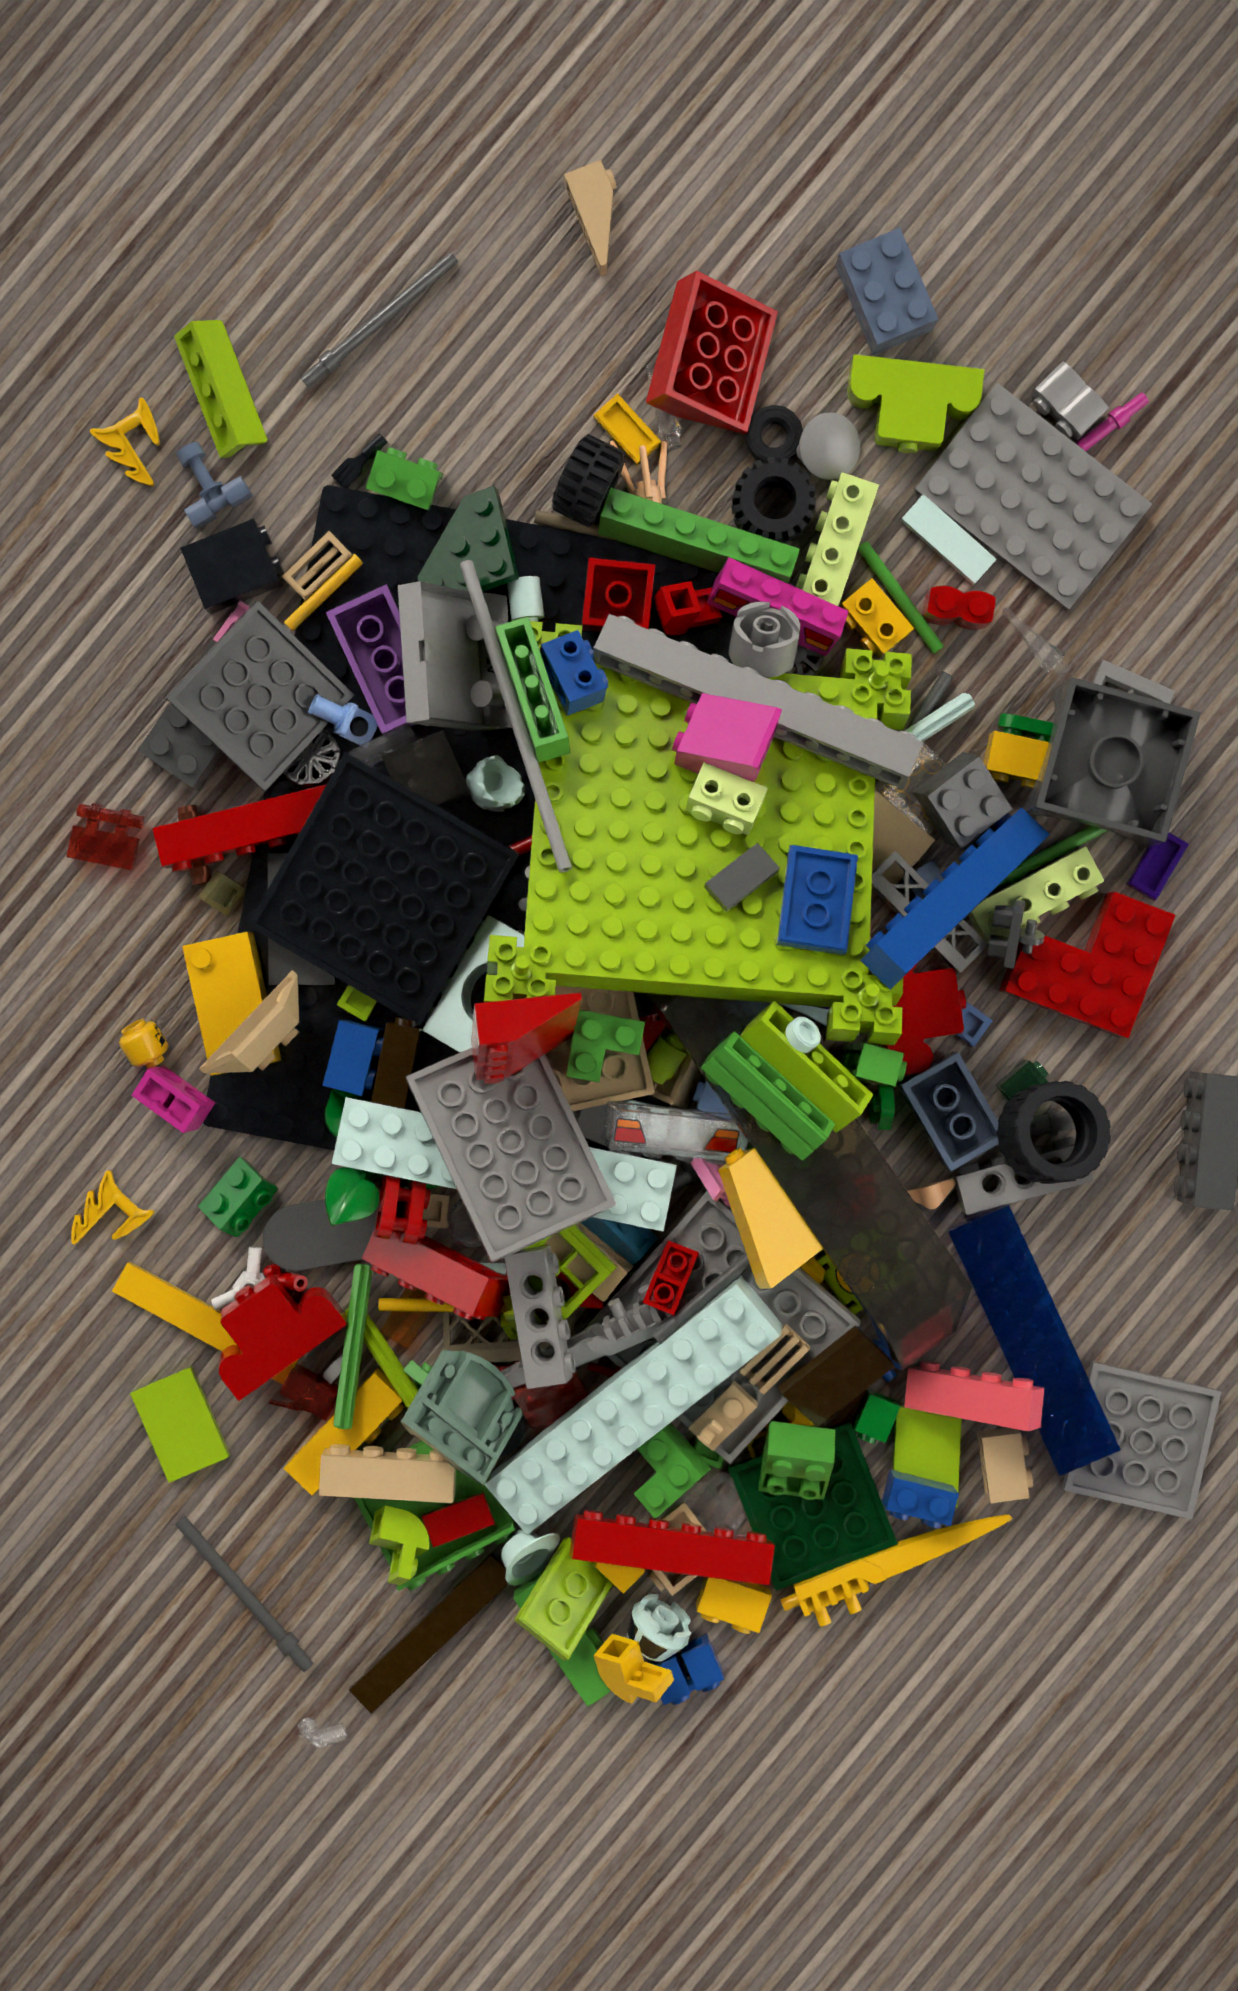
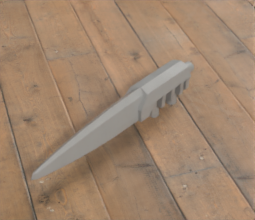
M645 1285L638 1290L642 1300H644L649 1285ZM687 1297L680 1300L676 1312L689 1302ZM613 1299L608 1303V1306L614 1318H610L609 1315L603 1317L602 1324L596 1323L585 1328L584 1331L571 1336L569 1340H566L568 1353H573L576 1367L606 1355H614L654 1337L652 1333L673 1315L647 1304L640 1305L639 1302L633 1304V1309L626 1312L620 1299ZM552 1345L541 1350L545 1356H554L555 1351ZM522 1360L501 1371L513 1388L526 1384Z

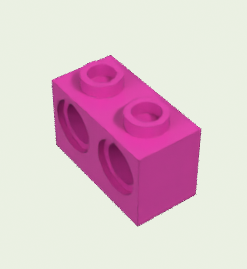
M164 1065L148 1068L131 1095L182 1133L198 1130L215 1104L213 1100Z

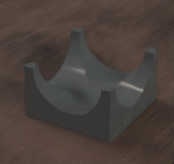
M1070 677L1055 688L1052 699L1055 701V717L1049 745L1036 783L1029 797L1025 800L1023 809L1033 817L1060 818L1109 830L1135 841L1134 844L1143 847L1165 843L1201 712Z

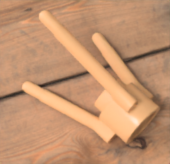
M614 440L610 441V445L618 448ZM666 441L661 442L657 486L656 480H650L647 452L644 445L639 448L643 481L636 483L637 489L634 488L624 463L621 475L630 494L662 504V499H666L664 488L667 461Z

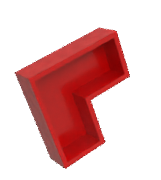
M1108 892L1104 896L1084 950L1045 936L1044 942L1040 945H1033L1032 953L1027 954L1022 952L1023 944L1018 942L1014 968H1007L999 991L1119 1038H1129L1176 915L1118 892Z

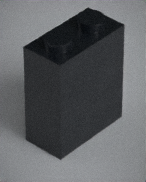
M254 518L180 548L204 609L210 615L236 605L239 601H246L283 586L279 577L284 575L282 565L277 556L271 557L267 547L272 544L270 535L265 525L259 527Z

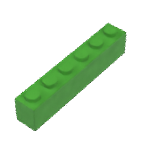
M610 488L601 514L598 531L599 535L716 573L721 571L729 557L789 584L800 551L799 548L614 488Z

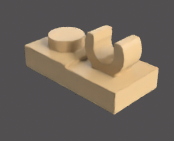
M734 1380L690 1425L689 1430L706 1447L708 1446L714 1451L757 1408L758 1402Z

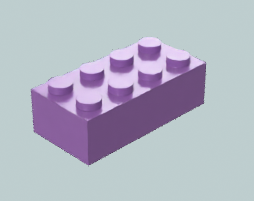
M386 584L326 612L378 727L385 738L415 725L407 723L400 613Z

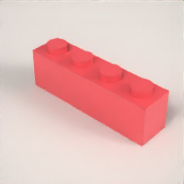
M921 1361L920 1366L908 1368L905 1408L1028 1432L1041 1427L1044 1388L1033 1386V1380L1013 1378V1382L1001 1380V1374L982 1372L981 1376L970 1374L971 1369L964 1367H951L950 1371L940 1369V1363Z

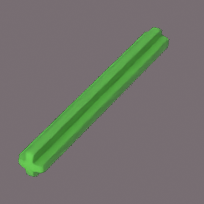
M356 1264L354 1266L333 1423L334 1427L339 1429H351L353 1424L373 1272L370 1269L371 1266L366 1264Z

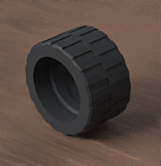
M1053 1081L1026 1087L1023 1091H1018L1004 1105L1002 1114L999 1115L998 1147L1007 1165L1019 1176L1027 1178L1028 1181L1041 1182V1184L1076 1181V1179L1084 1178L1090 1172L1096 1170L1101 1165L1102 1159L1106 1157L1107 1148L1111 1141L1110 1120H1108L1107 1111L1104 1105H1101L1099 1102V1098L1094 1093L1089 1092L1086 1087L1073 1084L1070 1081ZM1047 1101H1053L1062 1106L1069 1113L1075 1125L1076 1141L1073 1151L1061 1164H1051L1044 1160L1034 1148L1031 1140L1030 1125L1036 1109Z

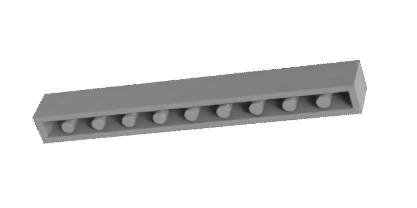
M609 614L593 648L594 663L695 704H698L701 694L704 693L780 708L782 713L774 737L901 789H904L923 745L922 741L917 740L909 732H898L885 727L884 723L877 719H866L858 716L848 707L831 705L822 701L816 694L802 693L792 689L784 681L765 678L750 667L741 668L729 663L721 655H709L699 651L689 642H677L666 637L663 632L657 629L648 630L638 626L633 620L625 616L616 617Z

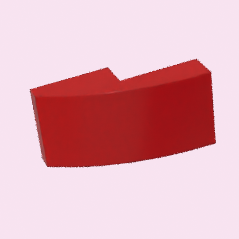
M667 1240L642 1303L674 1315L699 1252Z

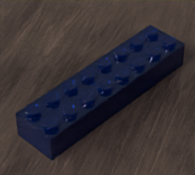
M1006 1204L995 1207L947 1228L1014 1377L1033 1380V1386L1044 1388L1041 1427L1038 1430L1059 1476L1120 1451L1121 1448L1010 1205Z

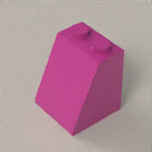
M702 693L698 704L691 702L686 713L684 722L689 724L685 733L679 731L671 750L676 752L674 764L699 774L705 762L755 782L774 738L782 709Z

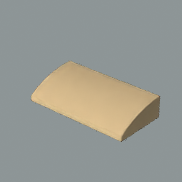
M875 790L872 871L876 870L894 851L913 867L935 840ZM894 862L882 875L891 884H897L904 877V870Z

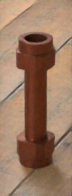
M197 805L177 808L179 821L200 816ZM204 860L192 862L193 868L189 869L193 886L207 884L212 878L210 866L205 865Z

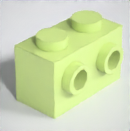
M704 762L689 795L686 811L691 812L693 817L701 821L707 822L711 820L721 824L725 830L733 834L743 833L749 836L768 788Z

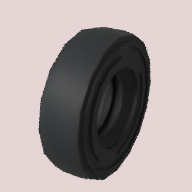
M771 405L761 408L752 415L748 432L745 433L748 451L754 459L761 460L762 463L766 462L768 457H775V461L781 462V458H786L790 461L797 455L796 449L803 431L801 421L793 411L784 406ZM772 423L781 425L787 434L785 443L776 448L767 446L761 436L764 427Z

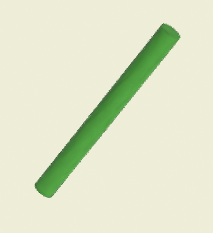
M866 541L858 547L860 554L932 653L938 652L944 645L870 543Z

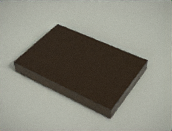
M855 1325L779 1385L778 1389L791 1404L816 1427H819L895 1366L891 1359Z

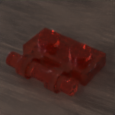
M79 803L76 815L88 818L86 828L73 825L66 857L134 871L140 839L127 835L130 827L143 828L144 816L135 815L132 813V810L121 809L120 811L105 809L102 804L92 803L91 805ZM100 822L117 824L115 833L100 831Z
M575 1370V1373H572L573 1377L565 1384L527 1389L525 1384L513 1388L516 1393L514 1398L521 1408L525 1419L528 1420L531 1429L541 1425L547 1427L553 1424L555 1419L563 1416L589 1395L585 1391L577 1370Z

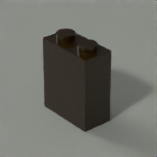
M396 1017L395 1022L386 1023L372 1103L404 1109L411 1105L412 1092L406 1081V1076L417 1072L424 1037L423 1028L417 1027L416 1021Z

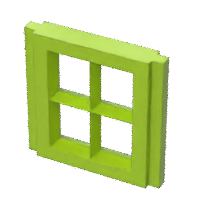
M576 1225L558 1232L573 1250L562 1262L558 1259L559 1270L558 1273H555V1277L562 1272L579 1289L567 1302L564 1300V1306H561L563 1320L567 1319L617 1268ZM547 1237L524 1249L545 1246L544 1243L550 1237ZM578 1254L596 1271L585 1284L566 1267ZM531 1275L529 1278L530 1286L536 1291H542L543 1282L541 1278Z

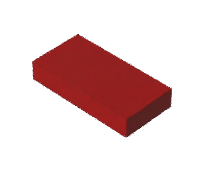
M484 1491L422 1514V1520L433 1548L495 1524Z

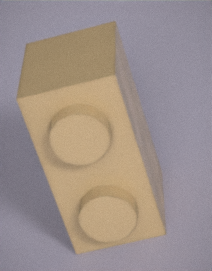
M1012 1428L977 1432L984 1492L987 1500L990 1503L1030 1498L1028 1488H1033L1031 1469L1025 1467L1024 1456L1029 1455L1026 1435L1021 1436L1019 1430Z

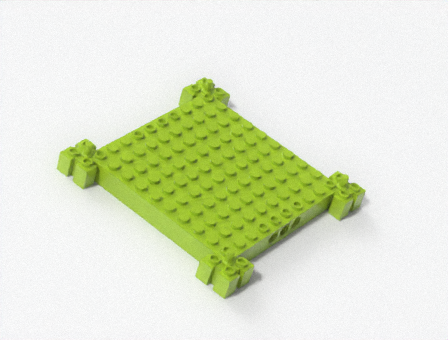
M530 621L539 650L541 644L577 630L582 637V625L556 623L555 632L542 631L543 622ZM846 648L840 664V678L787 673L768 678L770 680L784 681L792 689L802 693L816 694L822 701L831 705L848 707L854 714L863 718L877 719L884 723L885 727L893 730L903 731L910 716L911 690L906 689L911 680L912 654L885 652L882 660H873L872 650ZM596 663L597 669L601 668L608 680V688L606 689L603 702L567 716L552 687L569 738L570 753L539 762L538 764L572 869L563 873L558 871L535 800L524 947H517V937L489 936L484 1003L555 995L556 986L767 1003L776 1001L780 1004L830 1007L827 1013L826 1040L854 1042L859 1033H867V1043L895 1045L902 1034V1007L893 1006H896L903 994V978L894 987L889 989L873 973L869 975V969L860 961L869 952L865 945L870 941L875 778L774 737L754 782L768 789L749 836L743 833L733 834L725 830L721 824L711 820L707 822L701 821L693 817L691 812L686 811L688 798L698 774L675 765L676 752L671 749L678 732L685 733L689 723L684 722L691 702ZM758 843L780 867L779 872L726 913L704 888L705 883ZM790 845L858 855L848 946L845 955L776 945Z

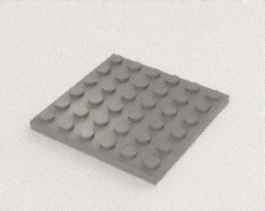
M706 1191L585 1328L596 1323L602 1324L603 1317L609 1315L610 1318H614L608 1306V1303L613 1299L619 1298L626 1312L632 1310L633 1304L637 1302L640 1305L644 1304L638 1290L650 1284L667 1240L699 1252L682 1298L687 1297L689 1301L746 1253L731 1208L726 1206L721 1198L718 1201H714L709 1192ZM751 1267L741 1276L783 1326L787 1324L810 1346L809 1351L764 1395L759 1391L757 1385L753 1386L749 1382L750 1379L739 1372L742 1368L740 1367L677 1417L689 1428L698 1416L735 1380L758 1402V1406L715 1449L729 1464L788 1402L779 1391L778 1386L852 1327L860 1325L861 1320L800 1267L771 1289H760L758 1287ZM785 1335L752 1370L757 1373L791 1338ZM652 1337L614 1355L606 1356L622 1369L657 1340L655 1337ZM796 1344L761 1379L766 1381L799 1346Z

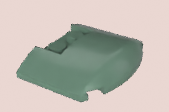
M442 1350L401 1423L410 1434L417 1436L449 1461L451 1466L477 1483L484 1485L520 1421L522 1411L521 1408H514L512 1396L516 1393L506 1377L493 1364L469 1352Z

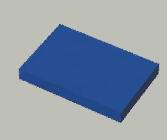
M797 845L789 846L776 945L839 955L846 954L858 855Z

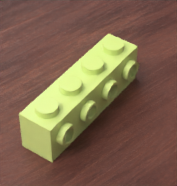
M843 472L838 482L831 481L826 495V499L830 500L831 503L828 512L821 511L815 530L821 533L817 544L810 543L805 561L809 562L810 566L807 575L800 573L796 588L839 606L879 484Z
M1085 846L985 898L968 914V917L977 934L986 943H989L991 934L1009 937L1010 929L992 926L996 905L1014 907L1015 900L1025 901L1021 928H1026L1027 920L1029 919L1036 920L1038 924L1041 922L1038 916L1048 911L1052 915L1063 911L1069 907L1068 900L1078 895L1083 900L1099 891L1096 886L1104 882V879Z

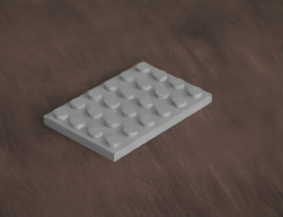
M996 383L914 489L919 495H925L961 528L1066 610L1072 607L1152 506L1151 502L999 383Z
M472 1048L406 1076L409 1088L491 1263L616 1206V1202L545 1055L510 1077H504V1081L493 1084L484 1083V1080H476Z

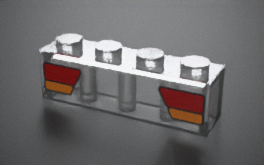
M608 1101L601 1140L611 1152L629 1155L630 1151L642 1152L644 1156L650 1158H662V1154L673 1155L675 1159L687 1162L693 1161L694 1158H703L709 1163L723 1165L725 1164L724 1158L740 1147L744 1123L735 1114Z

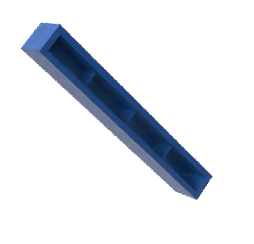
M1022 807L1012 816L1007 813L993 825L997 829L995 832L989 828L976 841L979 845L978 848L972 844L958 858L962 862L960 865L954 861L940 875L944 879L942 882L936 878L922 892L926 896L923 900L916 896L904 908V911L907 913L905 917L898 913L885 926L889 931L886 935L879 931L865 945L869 952L860 961L889 989L894 987L1050 835Z

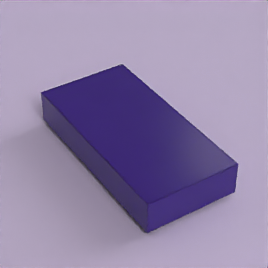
M1168 832L1165 843L1146 848L1126 885L1153 901L1157 900L1189 844Z

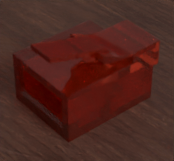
M297 1363L290 1371L279 1391L280 1394L292 1401L287 1403L271 1399L268 1404L297 1411L304 1410L326 1421L335 1406L332 1403L337 1396L338 1385H330L322 1376Z

